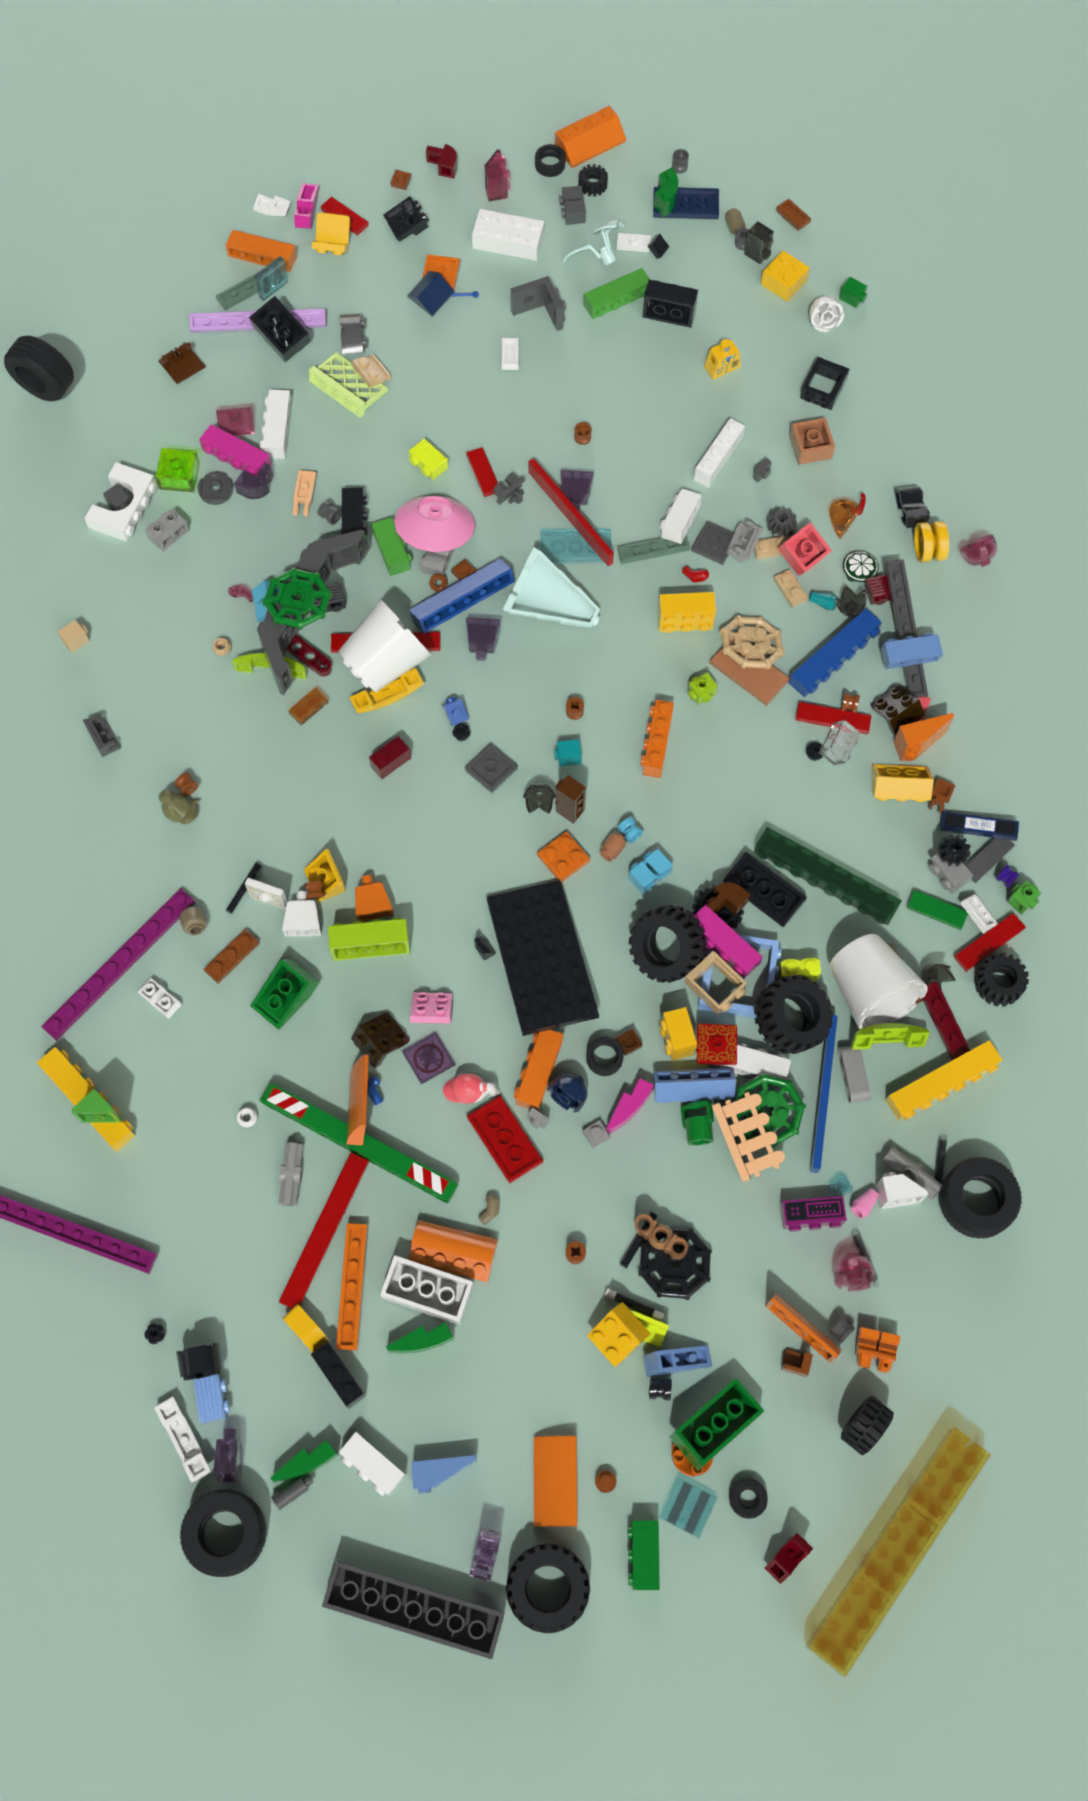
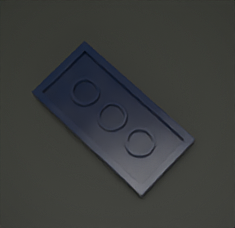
M654 187L653 218H663L654 207L655 192L658 191V187ZM678 187L675 207L664 218L719 219V188Z

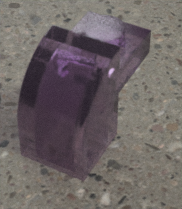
M264 463L256 476L243 470L234 483L236 492L248 499L265 497L270 492L268 484L273 479L271 466Z
M480 1529L469 1576L491 1581L502 1534L496 1533L493 1530Z

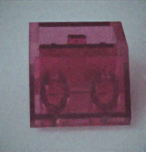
M500 149L496 150L484 165L485 190L489 202L507 199L508 191H510V184L507 180L510 179L509 169L505 168L506 159L505 156H502Z

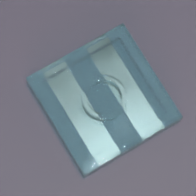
M281 256L255 274L259 298L263 301L288 283L285 262Z
M678 1478L660 1519L699 1539L717 1497Z

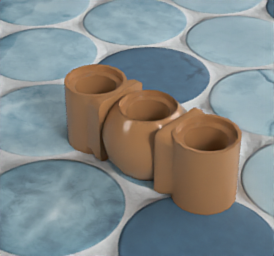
M641 1214L636 1218L634 1224L635 1232L646 1240L648 1239L653 1248L664 1250L665 1253L675 1260L685 1257L688 1250L687 1242L673 1234L669 1226L657 1224L658 1221L653 1220L647 1214ZM646 1221L649 1223V1228L643 1230L638 1226V1223ZM662 1232L666 1235L667 1239L665 1241H658L655 1235ZM679 1244L683 1247L684 1251L676 1253L673 1251V1246Z

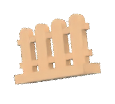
M749 1092L744 1093L745 1098L731 1103L730 1099L725 1101L726 1105L723 1107L720 1103L712 1106L742 1182L751 1180L750 1175L755 1174L756 1177L760 1176L759 1171L769 1167L780 1168L779 1163L785 1160V1154L782 1151L773 1152L771 1144L777 1141V1135L774 1132L766 1133L763 1126L768 1124L770 1120L768 1114H758L755 1108L762 1103L761 1096L758 1094L750 1095ZM751 1109L753 1116L739 1122L736 1115ZM732 1117L734 1124L729 1125L727 1118ZM759 1129L760 1136L746 1140L744 1133ZM739 1136L742 1143L737 1144L734 1137ZM766 1147L769 1154L754 1160L751 1152ZM747 1154L749 1162L744 1163L742 1156Z

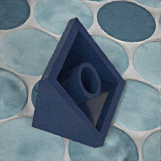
M429 271L407 297L433 317L451 297L454 290L440 273Z

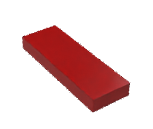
M332 196L320 206L321 211L324 213L349 216L350 231L357 236L369 226L368 221Z
M483 447L466 452L467 459L484 498L494 495L493 489L498 485V482Z

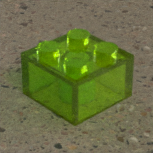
M161 448L155 477L159 490L194 492L200 464L196 451Z

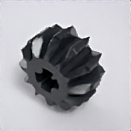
M952 834L948 838H942L941 843L938 845L940 850L938 856L943 857L942 863L948 861L949 866L954 863L956 867L961 863H966L967 858L971 855L969 851L971 848L970 844H965L966 838L961 840L960 834L956 838Z

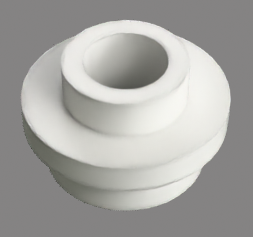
M243 1108L237 1114V1121L242 1127H251L257 1121V1114L252 1108ZM246 1115L251 1116L249 1121L244 1120Z

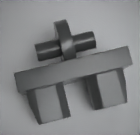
M511 473L504 480L509 485L507 489L501 483L493 489V492L498 497L496 502L499 505L510 496L511 498L508 500L510 504L513 502L520 504L523 501L522 495L524 491L520 488L523 486L522 483L525 479L522 476L518 478L515 474Z

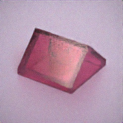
M252 403L217 407L218 428L233 436L255 434Z

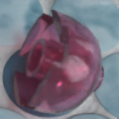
M990 534L976 540L973 544L966 545L960 551L967 563L973 566L981 565V567L992 563L991 559L997 553V543L994 536Z
M854 1252L848 1253L840 1258L834 1267L835 1285L839 1289H842V1286L849 1287L848 1291L852 1292L870 1288V1283L873 1282L875 1284L876 1282L873 1264L865 1256Z

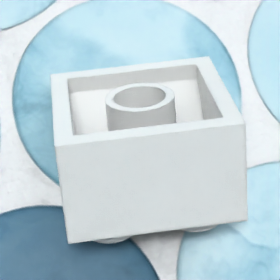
M896 1172L884 1174V1177L880 1178L879 1182L875 1185L876 1191L879 1194L880 1209L918 1204L928 1196L927 1190L903 1174L896 1175Z

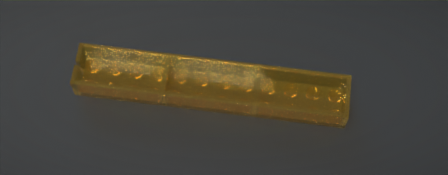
M955 1427L949 1429L805 1646L843 1677H846L991 1455L975 1442L965 1446L964 1444L969 1443L971 1439Z

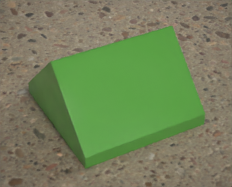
M95 1089L74 1106L71 1112L81 1123L122 1122V1118Z

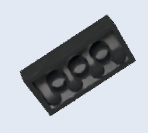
M747 852L743 854L722 881L723 883H735L741 886L751 895L749 902L782 927L791 920L807 900L805 895Z

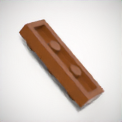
M245 929L203 970L219 984L260 943Z

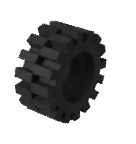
M589 164L587 168L584 166L579 172L578 186L581 185L583 194L588 193L590 197L591 194H593V197H596L597 193L601 195L607 189L608 173L604 167L601 169L600 165L596 167V164H593V167H591ZM589 179H597V180H599V181H597V182H590V181H588V180H589Z

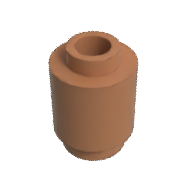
M611 833L601 846L600 855L610 862L616 859L626 846L625 838L619 833Z

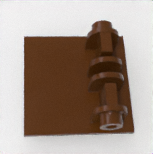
M184 342L178 348L175 347V351L170 350L169 353L162 355V358L158 360L176 384L205 368V365L191 350L192 346L189 342Z

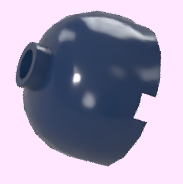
M561 1074L555 1077L547 1087V1091L551 1090L552 1092L551 1098L558 1105L566 1110L569 1108L575 1109L574 1113L579 1112L587 1100L588 1091L583 1078L577 1074Z

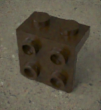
M901 685L893 687L871 703L872 709L886 719L891 733L895 736L900 726L917 722L925 716L920 700Z
M383 1013L359 1025L351 1038L363 1055H369V1062L374 1068L381 1065L387 1054L407 1045L410 1041L409 1037L389 1013Z

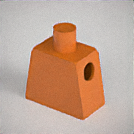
M372 875L363 876L361 878L363 886L355 888L357 921L365 922L393 916L392 906L382 882L374 883Z

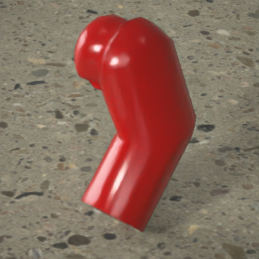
M688 566L682 570V573L694 583L703 582L709 578L707 570L693 571Z

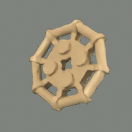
M737 615L728 625L720 629L719 634L722 637L723 654L728 655L741 665L743 669L745 667L770 669L771 665L785 654L781 639L782 632L771 626L761 616L741 617ZM744 624H753L755 627H745ZM735 627L738 629L736 633L732 632ZM729 640H733V645H732V646L730 645V641H729ZM774 640L775 647L771 646L770 641ZM770 654L771 656L766 658L764 655Z

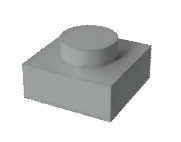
M532 1107L528 1113L529 1123L537 1129L539 1127L545 1129L549 1124V1118Z
M600 1120L583 1130V1134L593 1149L610 1139Z

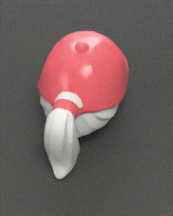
M460 1074L448 1081L443 1087L445 1097L449 1101L456 1103H476L481 1101L487 1094H490L492 1097L501 1094L496 1084L485 1083L476 1074Z

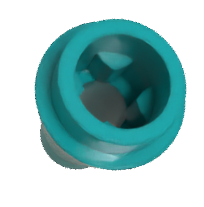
M813 591L810 602L817 604L827 611H834L838 597L831 593Z

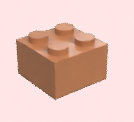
M826 418L792 424L790 440L798 465L832 459L835 444Z

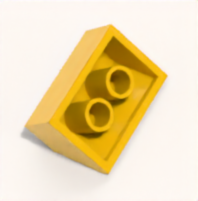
M872 764V792L874 798L882 801L888 799H896L897 801L909 799L917 802L931 800L934 779L928 766Z

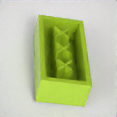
M395 917L387 921L375 919L366 923L355 921L352 924L335 923L332 926H328L329 949L333 961L410 954L409 932L406 919Z

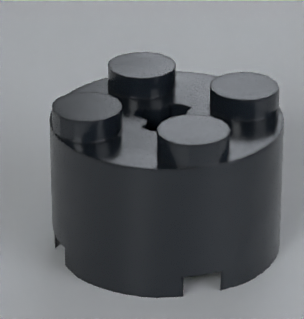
M219 1343L176 1351L180 1377H183L184 1381L198 1379L201 1373H204L205 1376L220 1374V1369L223 1368Z

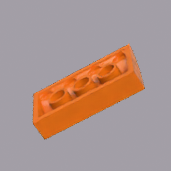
M363 1055L359 1058L350 1072L346 1143L349 1145H363L366 1127L369 1055Z
M776 1293L765 1306L829 1363L835 1360L842 1350L779 1294Z
M576 1436L534 1437V1527H577Z

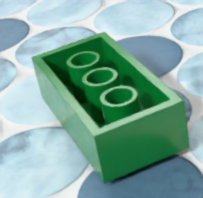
M735 1378L674 1431L670 1439L695 1469L699 1471L764 1412V1409L740 1381Z

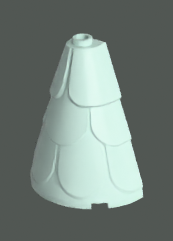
M534 547L502 610L510 615L591 628L592 625L596 626L600 619V616H598L600 609L579 587H576L540 550Z

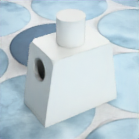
M306 891L297 892V901L287 902L282 927L285 937L321 936L317 906L314 900L306 899Z

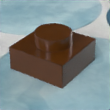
M633 1029L615 1039L620 1043L625 1056L643 1046Z

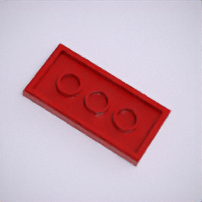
M501 1095L467 1116L468 1121L509 1184L543 1163L542 1158Z

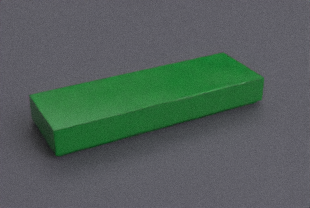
M916 890L913 891L907 906L909 910L959 930L962 929L968 915L966 910Z

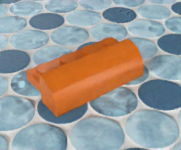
M419 1220L413 1234L408 1260L440 1271L488 1282L498 1239Z

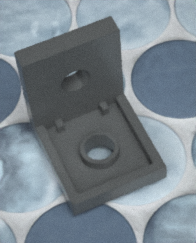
M548 276L510 288L511 312L513 316L545 306L556 330L563 329L565 304L563 300L559 299L558 290L556 287H553Z

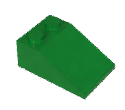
M281 959L250 1007L280 1030L310 998L320 981L293 959Z

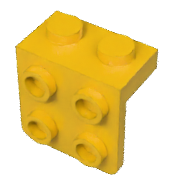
M318 213L316 240L312 241V249H316L318 253H326V250L333 251L334 255H343V253L347 252L349 248L350 217Z

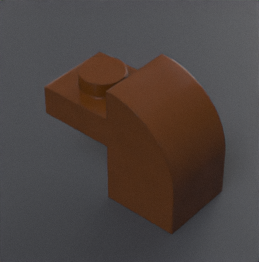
M722 883L714 888L713 897L706 905L715 914L725 905L736 915L749 902L751 895L735 883Z

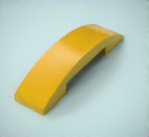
M414 668L376 693L374 691L367 693L364 690L349 697L357 714L380 709L408 696L420 688L424 682L417 669Z

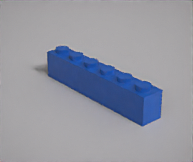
M501 558L409 609L413 623L423 634L514 583L515 580L511 568Z
M865 609L792 673L789 684L804 698L809 693L813 694L821 682L825 683L831 677V673L839 671L846 660L850 661L859 648L862 650L868 644L869 639H874L879 635L882 622L869 610Z

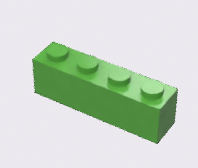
M640 268L584 293L583 305L592 319L601 317L612 310H617L623 305L630 304L644 297L650 278L643 268Z

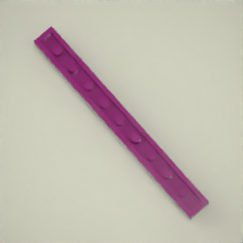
M180 888L41 1027L57 1041L180 919L181 912L187 907L193 906L195 901Z
M0 1195V1219L150 1275L158 1256L156 1253Z

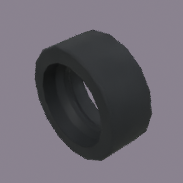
M547 144L538 148L535 153V168L539 174L545 177H555L564 171L566 155L561 147ZM550 156L557 158L559 162L547 165L541 160Z
M599 1037L593 1040L586 1052V1063L589 1069L600 1076L615 1074L621 1068L624 1059L620 1043L610 1037ZM606 1045L613 1048L616 1052V1061L612 1066L603 1068L595 1063L593 1054L598 1047Z

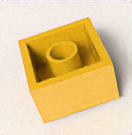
M782 251L763 271L761 285L788 302L807 282L810 267L787 252Z
M687 1008L664 1012L662 1020H660L659 1032L661 1037H665L666 1044H664L666 1055H670L671 1061L693 1056L696 1051L697 1041Z
M622 1302L613 1308L592 1329L587 1337L614 1367H617L651 1333Z

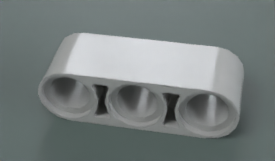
M851 1046L839 1047L838 1056L849 1103L870 1100V1089L861 1050H852Z

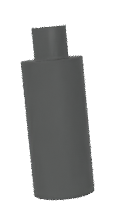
M310 1475L304 1479L299 1477L271 1498L276 1507L281 1510L309 1490L308 1486L314 1481Z

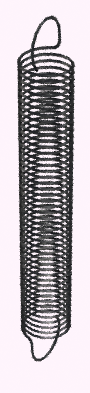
M939 1140L936 1160V1180L938 1182L940 1180L942 1151L946 1154V1140Z
M857 1234V1237L854 1235L853 1240L857 1243L866 1271L873 1284L875 1279L872 1271L876 1280L878 1277L867 1255L872 1271L870 1269L859 1235Z

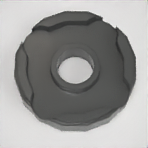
M220 472L206 474L203 479H200L197 486L200 498L211 505L223 504L229 500L233 493L232 481ZM213 486H219V487H220V488H219L218 490H216V491L211 490V488H212Z

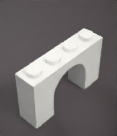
M115 462L108 475L111 486L118 484L124 491L133 494L132 502L128 507L119 511H110L92 505L84 519L89 529L127 541L129 536H132L136 523L141 520L145 507H148L150 497L156 492L157 483L154 475Z

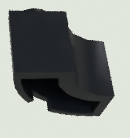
M911 485L895 488L897 508L902 510L904 517H901L904 526L906 528H913L917 523H928L930 512L923 502L921 487Z

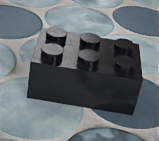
M649 279L644 294L642 318L692 328L697 307L698 289Z
M276 296L272 297L249 317L254 329L285 363L311 341L309 333Z

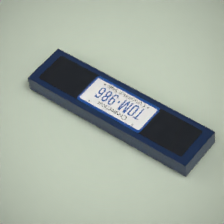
M943 811L940 831L1017 841L1019 821Z

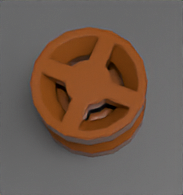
M585 422L578 423L574 428V440L580 445L588 444L591 440V426Z
M845 692L841 710L848 709L856 713L860 695L855 694L853 696Z
M572 697L566 702V715L572 720L580 719L584 714V702L578 697Z
M189 773L180 775L174 783L177 788L181 789V793L184 796L193 794L199 786L195 780H192V776Z
M323 881L304 883L307 889L306 899L325 897V892L322 890L324 886Z
M578 1241L569 1243L565 1253L568 1262L580 1264L584 1261L586 1255L585 1246Z

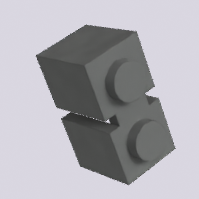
M581 185L562 187V195H559V204L563 205L561 216L565 218L566 225L585 223L586 209Z

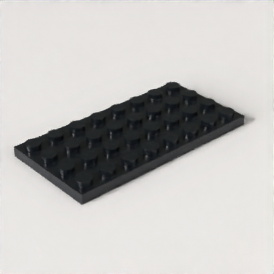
M561 880L486 897L522 1036L599 1018V1012Z

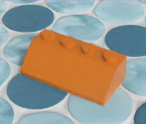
M610 105L555 132V145L564 150L566 162L571 168L626 142L619 117Z

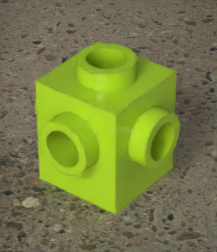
M707 672L700 677H694L689 682L688 696L692 701L695 700L698 705L703 702L707 703L716 695L718 686Z

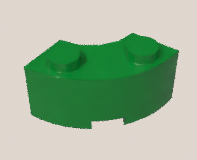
M673 167L659 174L658 191L655 192L654 207L663 218L673 210L677 200L678 176Z

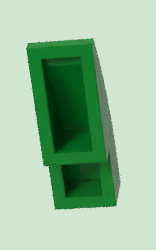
M445 1322L429 1332H426L422 1325L389 1344L386 1348L389 1353H417L440 1347L454 1340Z
M326 1440L310 1454L303 1448L271 1476L270 1479L276 1483L303 1477L328 1464L338 1456V1453Z

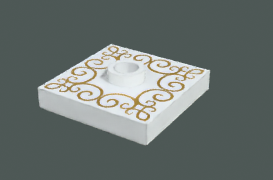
M247 878L245 886L250 898L286 910L287 899L283 889Z

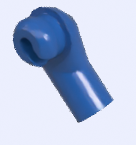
M373 1076L371 1079L368 1078L367 1094L375 1106L384 1101L376 1089V1086L380 1085L377 1076Z

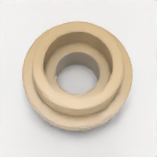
M218 638L213 643L212 648L216 655L225 656L230 652L231 645L228 640Z

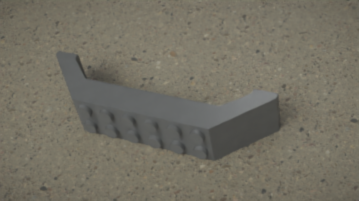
M358 530L309 543L307 548L301 552L299 562L295 563L293 567L312 573L318 572L325 583L333 570L354 563L360 565L367 553L365 531ZM297 577V579L308 581V579ZM292 578L284 581V583H290V580H292ZM317 584L312 586L315 591H320ZM299 594L296 597H292L294 600L301 599ZM279 603L274 604L277 612L281 610ZM267 610L266 617L263 622L259 623L257 632L280 694L285 695L293 680L289 663L284 661L283 654L298 628L275 624L273 622L274 619ZM290 614L285 615L286 618L297 620V616Z

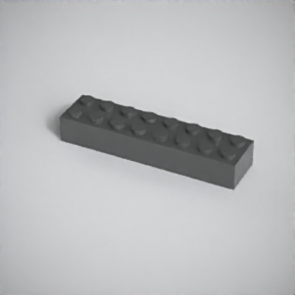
M337 1561L335 1562L322 1604L324 1608L488 1659H493L505 1613Z

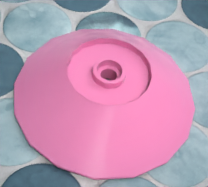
M438 495L419 496L407 501L397 510L394 519L396 533L405 543L419 550L430 552L451 551L463 546L472 537L475 528L473 515L463 504L452 498Z

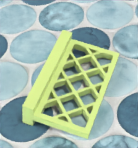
M337 352L317 368L312 366L309 369L310 383L359 418L365 415V410L388 392V388L383 384L369 388L366 383H358V379L362 378L352 367V363ZM338 360L342 365H332V363ZM331 370V374H325L322 371ZM333 370H343V374H333ZM345 370H353L355 374H345ZM333 379H343L344 383H338ZM346 379H356V383H346ZM346 388H356V392H350ZM358 388H368L369 392H359ZM371 388H378L380 391L371 392ZM359 397H369V400L364 402Z

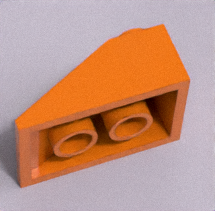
M954 713L900 726L893 742L900 762L917 759L947 733L954 718Z

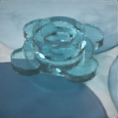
M844 1175L839 1176L836 1181L829 1183V1188L833 1189L835 1197H844L847 1193L851 1194L853 1192V1186L850 1185L847 1177Z

